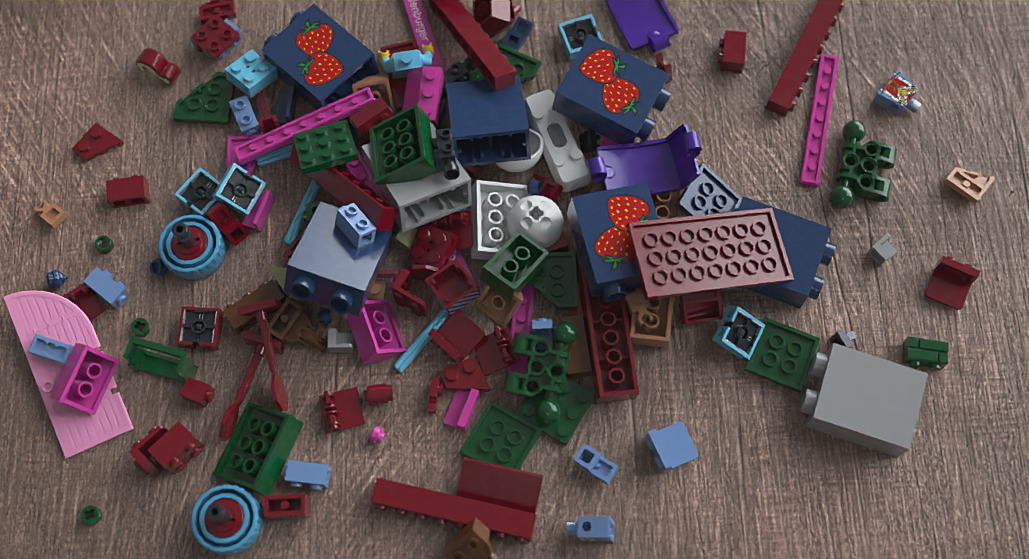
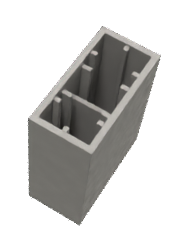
M430 121L432 138H436V128ZM369 142V144L361 147L363 160L374 177L371 142ZM457 158L456 165L459 167L460 176L455 180L446 179L444 171H441L440 164H436L437 172L421 180L378 185L387 201L398 208L395 221L402 232L472 205L471 178Z
M835 343L832 344L825 354L816 352L809 372L810 375L818 377L815 390L806 388L799 407V411L808 414L805 427L895 457H899L908 451L911 446L928 373Z

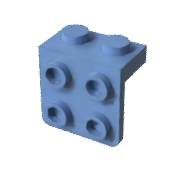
M681 421L659 431L653 429L648 431L645 442L647 447L653 451L655 455L654 461L663 473L698 457L694 443L684 423Z

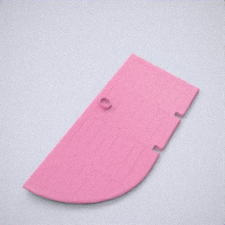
M21 291L4 296L5 303L65 458L68 459L133 430L134 427L120 392L115 394L111 392L112 389L117 388L113 376L95 415L49 398L65 365L28 352L35 334L74 346L75 343H80L94 349L101 347L95 330L85 313L73 302L50 292Z

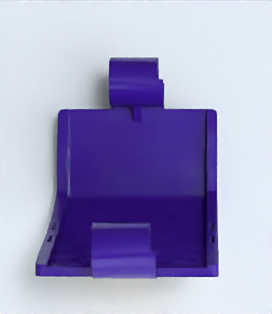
M605 0L621 34L632 51L647 45L654 53L672 45L668 37L679 33V28L664 0Z
M682 124L666 138L599 146L596 148L598 157L589 159L587 165L591 181L604 182L605 190L647 182L651 196L683 190L700 176L696 157L701 154L702 147L698 133L695 131L689 132L687 124Z

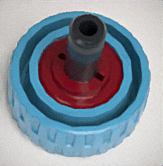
M185 215L173 220L163 230L158 243V251L165 266L175 276L186 280L195 281L212 275L222 265L226 255V245L222 233L213 222L200 215Z
M229 484L216 486L204 493L197 500L192 510L191 528L194 532L193 535L199 544L210 552L224 556L240 554L244 550L249 549L257 541L258 536H260L264 519L262 508L249 491L239 486Z

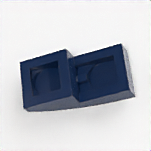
M518 16L512 29L508 30L501 44L519 51L533 30L534 23Z

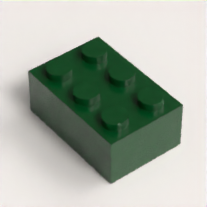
M518 230L483 266L480 279L511 302L545 265L549 252Z

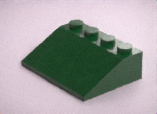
M418 104L369 129L376 185L421 180L437 172L430 119Z
M248 402L213 475L260 495H270L304 423L290 414Z

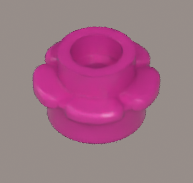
M376 425L368 439L372 441V444L375 442L380 443L385 435L382 432L384 430L383 427L380 428Z

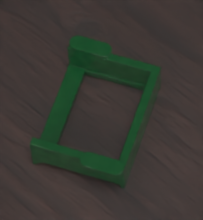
M131 336L123 355L129 362L128 366L134 371L139 372L141 370L186 383L188 377L194 379L198 370V366H195L187 357V351ZM145 348L150 349V350H154V351H157V352H161V353H164V354H168V355H171V356H175V357H178V358H181V359H180V360H177V359H174V358H170V357H167V356H163V355H160V354H156V353H153V352H149V351H147Z

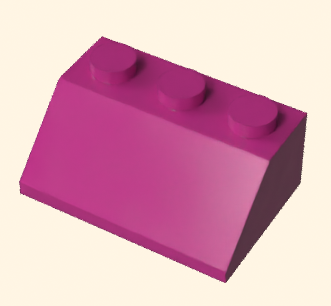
M421 66L408 71L403 111L418 104L429 116L435 128H438L444 83V73L441 67Z
M366 300L359 317L346 313L363 363H378L401 355L406 351L388 300Z
M75 343L49 398L95 415L120 360L87 345Z

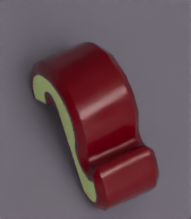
M151 48L144 49L135 61L136 66L141 71L148 69L167 84H174L181 74V69L175 63H170L161 53Z

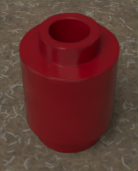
M385 383L367 386V390H364L365 402H369V405H377L393 401L392 385H386Z

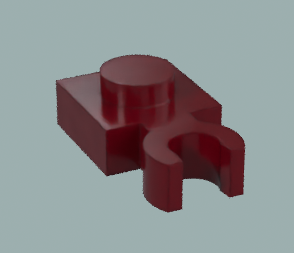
M432 377L427 408L429 414H436L439 396L443 395L444 384H441L438 377Z

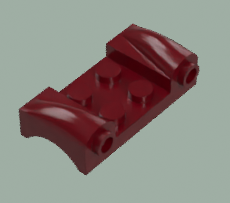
M720 291L680 296L681 324L722 320L724 310L721 304Z

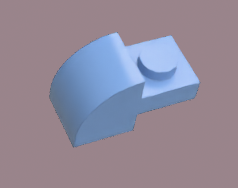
M583 443L573 458L574 463L580 469L609 485L619 470V466L604 458L600 452Z

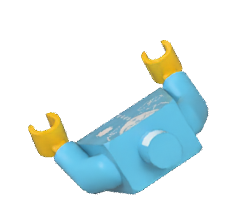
M432 43L427 46L422 45L423 54L419 50L393 53L391 59H389L388 50L386 52L378 51L379 62L382 63L385 72L392 73L393 79L407 77L408 71L432 64L433 46Z

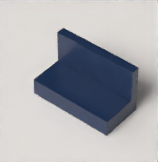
M291 84L290 91L279 90L275 115L280 126L294 121L298 93L294 84Z

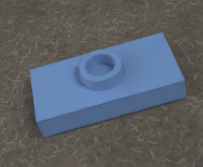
M35 334L28 352L65 365L74 346Z

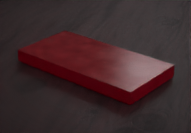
M414 39L381 47V52L388 50L389 59H391L393 53L418 50ZM387 73L398 112L401 111L404 104L407 77L393 79L392 73Z
M464 457L456 496L536 514L544 475Z

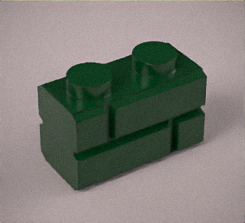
M908 336L903 342L902 362L909 364V367L912 368L926 366L929 370L939 371L948 364L949 343Z

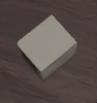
M888 233L868 251V254L880 266L897 253V250L887 241L890 237Z
M328 329V349L330 353H354L353 333H338L337 329Z

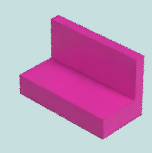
M267 190L266 194L261 193L250 213L245 216L242 223L244 228L261 233L275 201L271 191Z
M473 388L470 392L457 390L443 424L466 432L480 397L479 391Z

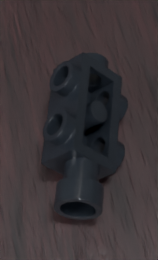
M469 57L465 58L463 63L460 61L453 63L449 69L443 72L444 83L441 100L448 97L446 83L468 81L469 71H474L477 68Z
M451 128L435 130L436 138L432 139L434 150H438V152H435L436 164H440L441 171H444L446 179L455 180L460 176L458 165H456Z

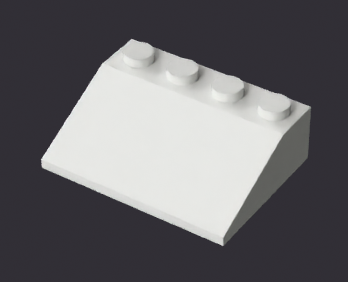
M476 180L472 185V205L470 206L473 247H471L472 259L490 260L511 238L507 227L508 215L512 207L519 200L531 196L527 191V185Z

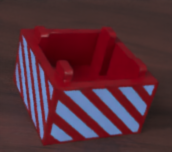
M457 258L425 279L427 289L449 317L481 296L479 286Z

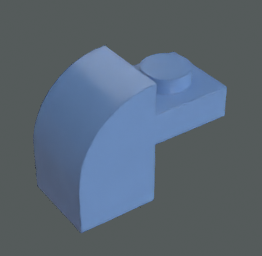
M546 318L532 320V335L545 338L553 350L552 320ZM539 344L535 348L538 353H544L547 349L544 344Z

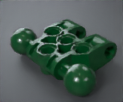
M851 120L842 129V135L847 142L842 145L837 165L836 181L839 184L830 193V202L838 209H845L852 205L854 193L860 198L887 202L892 182L889 179L877 176L875 171L877 168H894L897 153L896 147L874 140L863 144V146L857 145L858 142L864 139L866 127L858 120Z
M568 321L557 323L552 330V337L556 342L555 350L551 349V346L543 337L515 333L511 353L531 358L528 363V373L521 374L507 371L502 389L503 392L532 399L546 391L545 399L541 400L535 408L537 419L545 424L554 423L561 414L560 406L556 402L557 395L562 394L570 359V354L567 353L568 345H571L577 338L576 327ZM544 344L547 349L544 353H538L535 350L536 346ZM535 363H539L543 367L538 373L531 370L532 365ZM553 368H560L562 374L559 377L552 376L551 370ZM534 382L538 385L536 392H529L527 390L529 383Z

